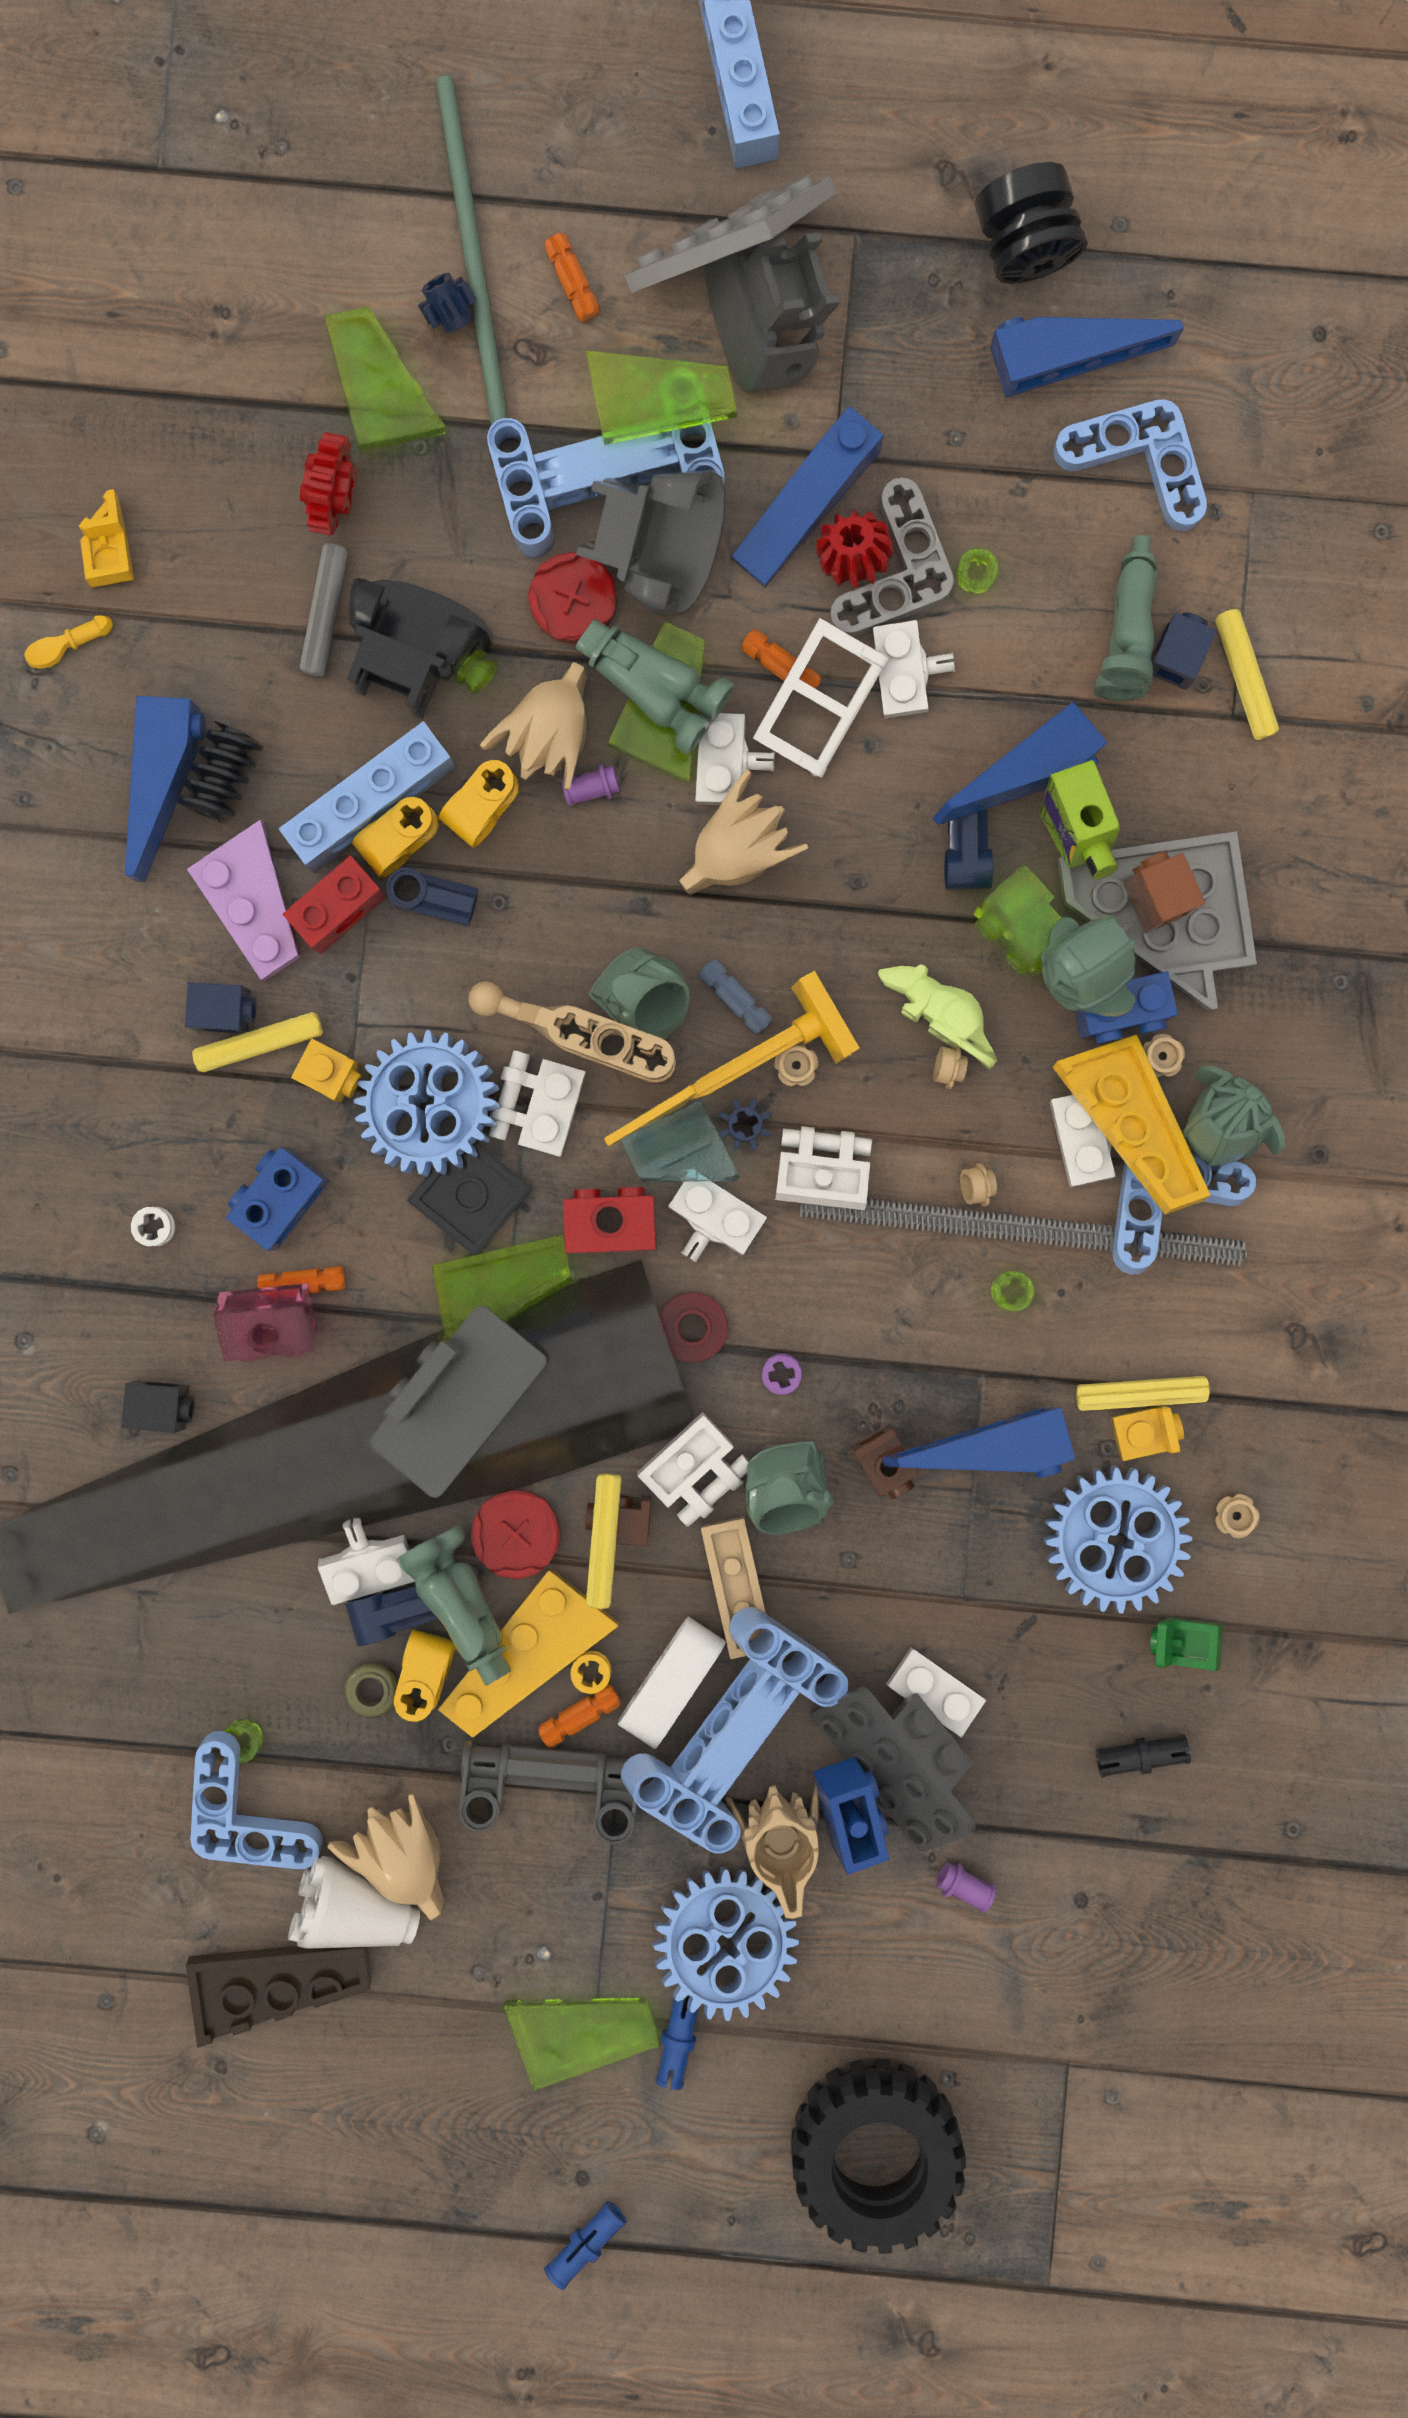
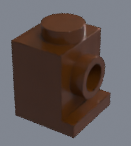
M890 1425L851 1447L880 1497L888 1493L891 1499H895L915 1487L911 1479L919 1475L916 1468L897 1467L895 1472L890 1475L883 1474L880 1470V1465L883 1462L882 1457L905 1450Z
M620 1495L616 1544L647 1547L652 1496L643 1495L641 1504H633L632 1496ZM588 1503L586 1530H592L594 1503Z

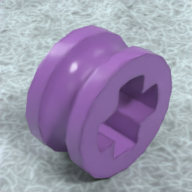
M786 1353L771 1356L765 1362L762 1370V1380L765 1387L778 1395L793 1392L799 1386L802 1378V1368L798 1360ZM777 1362H783L785 1368H793L795 1371V1376L789 1377L790 1384L786 1386H781L779 1380H771L769 1377V1372L775 1371L774 1364Z

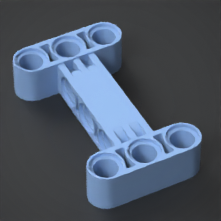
M685 370L674 371L667 375L661 386L662 411L664 415L662 420L534 455L532 454L527 432L518 420L502 418L494 422L489 428L487 441L509 524L518 550L532 558L547 554L554 542V532L548 510L603 496V494L591 491L593 481L603 482L606 478H612L634 486L651 483L653 476L663 473L715 470L722 477L725 488L724 469L702 388L697 377ZM677 392H686L693 397L685 405H677L670 400L672 395ZM690 434H696L701 436L705 442L697 448H688L681 441ZM509 438L520 442L519 447L513 452L505 453L498 449L501 442ZM518 481H526L532 485L531 490L523 496H516L510 492L511 487ZM536 523L544 528L543 533L535 539H527L521 535L522 530L529 524Z
M746 1607L739 1610L732 1617L729 1624L731 1638L750 1660L672 1766L669 1767L654 1756L643 1753L630 1757L621 1770V1779L624 1786L642 1810L708 1851L716 1854L731 1850L737 1844L741 1832L739 1823L721 1799L798 1694H803L818 1705L830 1707L838 1704L837 1700L848 1691L847 1677L826 1654L755 1607ZM762 1628L760 1635L753 1640H749L755 1630ZM795 1651L790 1660L782 1663L786 1655ZM827 1674L821 1683L816 1684L822 1675ZM653 1777L648 1785L640 1787L643 1781ZM687 1799L682 1806L675 1808L681 1800ZM720 1820L715 1827L709 1829L714 1822Z

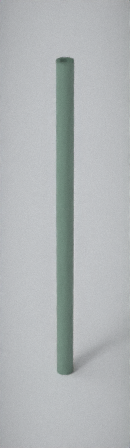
M441 76L436 79V86L468 284L477 299L472 304L492 426L494 422L502 418H508L454 80L451 76Z

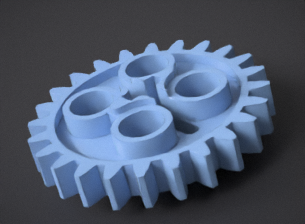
M426 1030L423 1042H420L419 1038L412 1032L408 1033L407 1046L405 1047L395 1039L391 1040L393 1053L390 1056L381 1050L376 1052L381 1061L379 1067L369 1064L365 1065L366 1070L372 1075L371 1081L362 1080L357 1083V1085L367 1091L366 1096L354 1099L355 1104L366 1109V1112L355 1118L356 1122L370 1126L361 1134L362 1139L368 1142L377 1140L371 1152L377 1156L387 1153L384 1163L391 1167H395L401 1161V1171L409 1175L414 1170L416 1164L418 1173L424 1177L429 1176L432 1165L438 1173L445 1175L447 1172V1161L461 1169L463 1167L461 1154L466 1152L475 1158L478 1156L473 1146L476 1140L489 1143V1138L482 1132L484 1126H497V1122L487 1115L488 1111L499 1109L500 1104L495 1100L489 1099L488 1095L498 1091L499 1087L494 1082H484L490 1077L493 1070L487 1065L477 1067L481 1063L483 1056L476 1050L467 1055L470 1045L462 1039L453 1047V1037L445 1032L438 1043L436 1035L430 1030ZM428 1065H432V1069L429 1072V1076L427 1078L425 1074L426 1067ZM407 1072H414V1084L408 1090L400 1091L399 1081L401 1077ZM457 1072L459 1079L455 1088L451 1091L443 1092L442 1081L444 1077L449 1073ZM430 1096L434 1099V1104L426 1105L425 1111L420 1109L421 1103L428 1102ZM411 1115V1129L408 1133L398 1136L396 1130L397 1123L404 1116ZM455 1116L456 1127L454 1131L448 1136H441L439 1128L443 1119ZM427 1129L429 1133V1139L426 1143H423L422 1138L424 1137Z
M1115 1465L1111 1466L1109 1478H1105L1103 1473L1097 1468L1093 1469L1094 1482L1088 1483L1080 1475L1077 1476L1079 1490L1076 1493L1066 1487L1062 1489L1068 1499L1067 1503L1064 1505L1052 1502L1051 1504L1060 1513L1059 1518L1045 1520V1523L1056 1530L1055 1535L1044 1537L1043 1542L1057 1549L1047 1555L1046 1559L1049 1563L1062 1564L1053 1575L1057 1580L1070 1577L1065 1587V1590L1070 1595L1082 1588L1080 1601L1084 1605H1088L1094 1597H1097V1608L1102 1612H1105L1110 1601H1113L1116 1611L1120 1614L1124 1613L1126 1601H1130L1138 1611H1141L1142 1597L1147 1596L1157 1604L1159 1598L1156 1589L1161 1586L1165 1590L1172 1592L1174 1589L1167 1578L1170 1574L1183 1577L1184 1573L1175 1564L1177 1560H1189L1191 1557L1180 1549V1544L1192 1541V1536L1179 1532L1180 1527L1190 1522L1189 1518L1185 1515H1174V1512L1182 1505L1181 1501L1176 1498L1165 1501L1170 1488L1163 1484L1153 1490L1155 1477L1149 1473L1138 1482V1470L1133 1467L1129 1468L1125 1478H1122L1119 1467ZM1128 1500L1129 1508L1120 1524L1121 1506L1123 1501ZM1100 1501L1109 1502L1111 1506L1109 1518L1102 1523L1092 1522L1090 1517L1092 1507ZM1145 1511L1152 1512L1154 1516L1152 1529L1146 1533H1137L1134 1528L1136 1517ZM1120 1530L1127 1537L1125 1543H1118L1116 1548H1114L1108 1542V1538L1110 1535H1117ZM1090 1545L1099 1546L1101 1550L1099 1561L1092 1566L1081 1565L1080 1554L1082 1550ZM1115 1554L1114 1572L1112 1577L1107 1578L1105 1576L1106 1570L1109 1568L1112 1557ZM1135 1555L1142 1556L1144 1560L1142 1572L1134 1577L1126 1576L1124 1573L1126 1561Z
M721 1867L718 1880H714L707 1870H703V1884L698 1886L688 1877L686 1883L689 1892L686 1895L675 1889L672 1891L673 1897L678 1902L675 1908L668 1905L661 1906L662 1911L669 1919L668 1922H657L654 1924L655 1929L664 1934V1939L652 1942V1947L654 1950L665 1952V1955L658 1958L654 1963L657 1969H670L661 1981L665 1987L678 1983L672 1995L677 2002L683 2000L688 1995L690 1996L687 2005L690 2012L694 2013L701 2004H704V2014L707 2019L711 2020L716 2009L720 2008L724 2019L730 2021L733 2008L737 2007L744 2018H747L749 2016V2003L754 2001L761 2010H764L765 2002L762 1995L768 1992L770 1995L778 1998L780 1994L774 1986L777 1979L784 1982L790 1981V1977L782 1968L784 1964L792 1965L797 1963V1960L787 1953V1948L798 1945L799 1940L794 1936L786 1935V1931L796 1926V1921L794 1919L781 1918L784 1912L780 1902L772 1903L776 1898L775 1892L767 1888L761 1893L763 1882L757 1876L747 1884V1874L743 1869L738 1870L734 1880L730 1879V1874L725 1867ZM722 1900H733L736 1908L732 1918L723 1922L717 1921L714 1915L717 1904ZM752 1912L754 1914L753 1919L737 1931L745 1916ZM754 1932H765L767 1943L764 1949L756 1953L748 1952L746 1944L749 1936ZM692 1934H702L705 1939L703 1949L696 1955L685 1954L683 1944L686 1938ZM722 1935L728 1939L731 1938L730 1940L734 1945L729 1952L721 1948L717 1942L718 1938ZM712 1958L706 1971L703 1974H697L699 1966ZM728 1965L736 1968L737 1973L733 1983L725 1987L716 1985L715 1977L719 1969Z

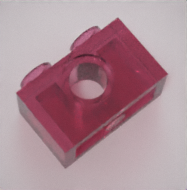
M308 1283L219 1292L213 1317L224 1361L240 1360L251 1362L262 1357L280 1355L297 1357L314 1351L318 1326ZM260 1324H268L273 1326V1328H267Z

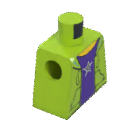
M1091 760L1051 774L1040 810V816L1066 865L1069 868H1076L1086 864L1093 879H1102L1111 875L1118 869L1112 849L1120 827L1094 761Z

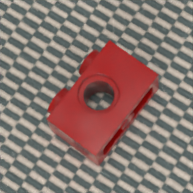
M350 855L282 915L313 950L322 954L388 896Z
M645 1187L618 1188V1197L600 1198V1189L573 1190L574 1199H563L565 1253L657 1249L655 1196H645ZM606 1207L617 1208L623 1217L620 1229L614 1233L603 1231L598 1224V1215Z

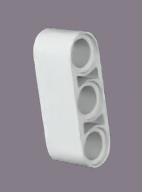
M688 1616L623 1711L617 1725L653 1749H656L718 1658L726 1641Z

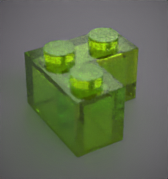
M1025 864L1019 867L985 898L974 911V914L978 918L975 925L979 931L992 943L997 939L1009 952L1005 955L1009 964L1019 974L1024 975L1027 972L1034 978L1042 971L1041 954L1049 946L1050 932L1061 917L1049 905L1055 898L1053 894Z

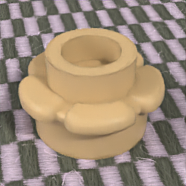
M1158 1034L1152 1038L1151 1042L1148 1041L1143 1045V1049L1156 1077H1161L1162 1075L1171 1077L1181 1070V1063L1185 1058V1050L1182 1044L1173 1039L1172 1036ZM1160 1052H1164L1167 1057L1165 1060L1159 1059Z
M801 1043L777 1055L774 1062L775 1069L779 1071V1080L788 1086H794L795 1084L805 1086L812 1082L815 1078L814 1071L818 1068L819 1064L815 1052L807 1050L806 1046ZM794 1061H798L801 1064V1067L797 1070L792 1067Z
M955 1046L953 1049L941 1047L938 1051L933 1080L934 1082L946 1084V1089H951L954 1086V1081L963 1082L965 1078L968 1057L961 1055L960 1047Z
M981 1163L973 1165L970 1169L962 1170L960 1174V1187L965 1202L969 1205L979 1203L981 1207H986L990 1202L989 1197L995 1196L997 1193V1182L993 1171L986 1170Z
M1236 1494L1232 1498L1226 1496L1217 1504L1216 1511L1218 1516L1215 1517V1523L1222 1533H1230L1233 1538H1243L1248 1536L1258 1525L1259 1511L1253 1506V1500L1243 1494ZM1234 1512L1240 1513L1241 1516L1238 1520L1233 1519Z

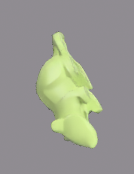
M923 964L916 967L896 966L878 971L879 978L886 987L904 994L909 999L910 1003H905L902 1007L901 1013L914 1022H918L921 1017H924L930 1022V1028L928 1029L930 1034L952 1048L958 1046L964 1049L989 1070L995 1065L997 1057L984 1034L983 1012L979 1002L972 994L960 988L941 985L935 979L927 976L928 968Z

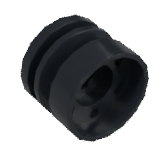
M1041 162L1017 168L985 186L976 196L974 204L982 232L987 238H992L988 252L995 261L993 269L996 278L1001 283H1024L1045 277L1066 267L1086 250L1088 242L1085 232L1080 227V215L1075 209H1070L1074 195L1066 169L1062 164Z

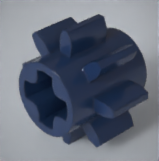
M443 273L431 279L423 286L422 293L426 300L418 304V307L427 323L431 324L433 329L441 325L444 332H453L466 325L472 319L473 313L469 305L475 303L477 299L467 281H464L462 277L454 281L450 273Z
M735 1098L733 1099L735 1111L731 1115L725 1112L719 1113V1117L728 1122V1128L722 1130L719 1136L727 1137L731 1135L735 1139L733 1151L739 1149L741 1142H749L751 1149L756 1151L757 1143L755 1138L758 1135L764 1137L771 1136V1132L762 1128V1121L767 1120L771 1113L765 1112L759 1115L755 1110L757 1105V1099L755 1098L750 1102L749 1107H741L739 1101ZM740 1113H744L747 1118L755 1117L758 1124L752 1127L753 1135L750 1137H746L742 1131L735 1133L732 1126L738 1123L737 1115Z

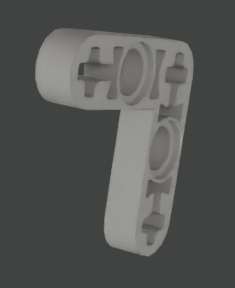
M901 477L888 482L883 489L880 501L882 515L904 571L874 582V585L870 583L842 594L832 604L829 617L830 624L853 638L873 631L875 626L892 624L945 602L951 593L954 583L953 573L922 493L917 484L910 479ZM900 491L902 497H911L907 505L910 521L898 528L897 524H903L904 520L901 507L899 505H890L894 498V492ZM917 515L920 516V519H914V518H915ZM913 531L924 533L929 539V547L922 553L910 552L904 543L906 535ZM927 574H932L934 579H943L944 582L940 585L939 593L934 594L931 588H925L917 592L916 599L918 602H912L911 589L906 581L911 580L912 589H915L925 584ZM893 588L901 592L904 598L902 607L895 611L884 609L880 605L878 598L882 591ZM870 596L871 608L877 618L871 619L869 610L857 616L856 625L851 626L848 620L840 621L838 619L842 616L844 606H849L852 611H858L866 607L867 601L865 597Z

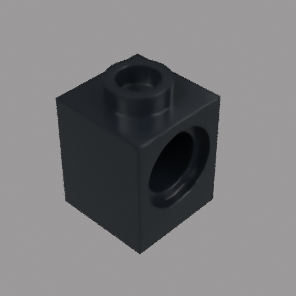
M142 1380L125 1383L121 1428L176 1433L186 1429V1423H191L195 1407L194 1397L189 1396L190 1385Z

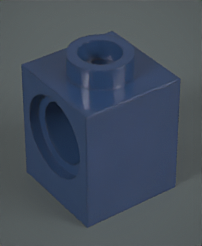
M1175 612L1167 623L1151 659L1153 676L1187 690L1195 681L1217 630L1208 627V622L1196 614L1183 613L1181 615Z
M188 982L185 1027L194 1031L248 1032L249 1024H254L256 1019L255 997H250L251 990L242 985Z

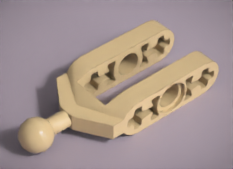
M490 981L478 982L469 992V1006L476 1014L488 1017L500 1013L535 1028L567 1053L654 1084L666 1082L675 1072L676 1060L673 1049L668 1042L659 1037L574 1006L541 1007L503 996L500 987ZM573 1021H575L583 1033L591 1035L590 1044L585 1041V1037L575 1033H571L566 1040V1036L562 1033L561 1028L563 1025L571 1026ZM613 1035L622 1037L625 1043L620 1053L614 1056L602 1053V1044L606 1038ZM635 1042L639 1043L637 1048L641 1049L640 1054L654 1057L656 1051H660L666 1065H657L654 1071H649L647 1061L634 1056ZM633 1058V1065H630L629 1063Z

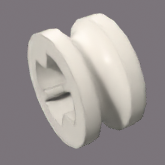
M145 1207L139 1210L133 1216L131 1222V1232L135 1240L148 1247L162 1246L168 1243L176 1230L172 1214L160 1207ZM155 1214L154 1220L162 1219L164 1223V1228H160L157 1231L158 1238L152 1239V1233L145 1234L143 1226L149 1223V1215Z

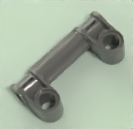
M465 1740L461 1764L460 1819L472 1831L482 1832L492 1828L502 1813L506 1784L589 1791L597 1793L594 1819L597 1835L606 1843L620 1844L626 1841L633 1833L637 1812V1804L621 1779V1770L628 1759L607 1757L606 1752L598 1753L503 1743L501 1748L474 1745L472 1740ZM476 1797L488 1799L493 1806V1814L488 1818L475 1816L470 1809L471 1800ZM612 1809L621 1810L626 1815L628 1823L620 1830H612L605 1825L603 1815Z

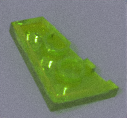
M369 307L325 315V325L358 451L445 434L446 427L427 403L423 396L424 392L415 378H411L399 359L397 350Z
M586 350L605 445L737 417L728 366Z
M664 621L652 647L691 666L699 674L701 680L705 640ZM628 698L608 742V746L685 783H689L692 751L685 755L678 750L675 744V730L671 727L656 725ZM680 701L681 706L686 711L694 714L697 713V709L693 705Z
M562 1235L432 1265L445 1339L451 1338L470 1313L478 1306H487L500 1318L507 1321L573 1282L568 1254L565 1253V1240Z
M646 1998L591 1999L590 2002H562V1999L545 2000V2003H521V2000H505L503 2007L533 2091L660 2046V2038Z

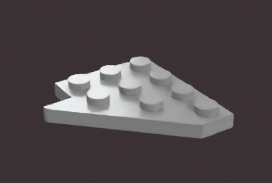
M809 174L785 186L786 190L776 193L774 189L764 192L751 199L749 205L728 215L729 219L719 222L718 218H714L693 229L694 233L671 243L670 249L663 252L660 246L638 256L636 259L639 266L624 275L631 293L774 238L836 194L830 175L813 182Z
M1237 831L1113 849L1112 854L1118 869L1102 879H1093L1086 864L1076 868H1069L1062 857L1057 860L1063 904L1087 922L1111 915L1115 916L1118 920V925L1124 930L1128 938L1134 939L1135 958L1156 973L1168 971L1171 984L1207 1011L1218 1009L1213 972L1250 967L1257 964ZM1163 851H1167L1169 858L1183 852L1202 893L1205 904L1189 915L1145 934L1124 884L1134 876L1132 869L1141 865L1140 862Z

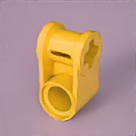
M490 760L484 762L477 768L465 785L448 800L441 810L438 819L472 848L477 847L489 835L498 819L516 799L519 793L518 778L507 764L501 761ZM492 776L497 779L502 778L503 783L506 785L501 792L498 789H492L488 783Z
M406 797L378 820L363 828L352 840V845L376 875L383 879L398 870L411 855L436 835L439 819L436 812L422 799ZM413 812L420 815V821L423 823L418 829L411 825L412 822L409 815Z
M416 1629L412 1630L405 1648L402 1671L394 1695V1707L401 1718L417 1722L425 1719L436 1708L456 1650L451 1639ZM416 1688L421 1690V1698L427 1700L419 1708L413 1706L414 1698L407 1696Z

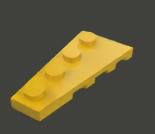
M1137 1034L1055 1063L1052 1068L1165 1215L1203 1202L1211 1196Z
M550 1568L500 1630L503 1638L502 1643L498 1646H506L507 1650L502 1654L511 1672L485 1686L476 1668L472 1671L468 1670L438 1710L473 1738L619 1626V1622L603 1609L588 1607L586 1596Z

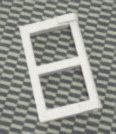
M819 618L755 732L753 739L810 771L814 777L822 778L828 764L879 674L885 668L889 658L884 653L877 652ZM822 637L827 638L871 664L847 707L799 679ZM792 690L841 717L817 760L770 733Z

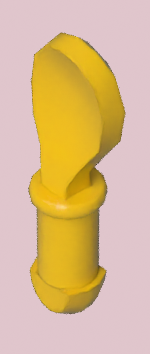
M95 616L93 620L73 629H65V634L61 636L45 637L37 640L28 646L24 652L25 660L33 668H50L60 662L67 648L72 647L73 650H77L78 646L100 636H107L113 628V622L107 616Z

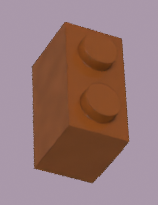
M1163 851L1140 862L1141 865L1132 869L1134 876L1124 884L1145 934L1181 919L1205 904L1202 893L1183 852L1169 858L1167 851Z

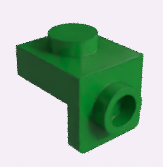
M1168 1617L1159 1621L1158 1627L1153 1628L1150 1639L1151 1653L1156 1654V1667L1166 1668L1170 1665L1211 1671L1219 1670L1221 1666L1223 1624L1177 1617Z

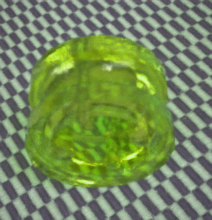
M984 548L968 550L961 557L957 567L956 577L959 585L970 593L987 591L993 585L998 574L997 559L989 550ZM977 561V566L982 562L988 567L984 574V580L977 581V575L973 580L967 575L971 567L970 562Z
M482 649L475 651L464 662L456 675V680L460 684L465 682L469 684L468 690L473 695L480 692L490 682L499 666L495 660H486V652Z
M1006 1271L998 1275L991 1288L995 1303L1009 1311H1020L1026 1308L1031 1303L1034 1295V1286L1031 1280L1025 1274L1017 1271ZM1011 1278H1016L1020 1281L1017 1286H1024L1023 1297H1016L1014 1304H1009L1005 1301L1008 1296H1001L1002 1285H1009Z
M236 1720L224 1730V1732L230 1734L234 1732L238 1736L245 1732L251 1738L247 1743L248 1746H252L250 1751L244 1747L240 1748V1764L253 1759L262 1747V1731L257 1724L250 1720Z

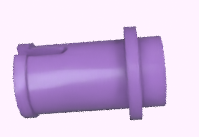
M604 763L599 764L598 770L573 776L569 791L564 789V778H561L568 806L602 796H607L608 800L613 799V794L620 792V785L614 766L605 767Z
M949 1862L945 1863L936 1880V1887L942 1890L943 1896L950 1897L953 1895L976 1907L983 1913L991 1907L996 1896L997 1889H995V1885L989 1884L964 1871L963 1865L959 1862H956L954 1865Z

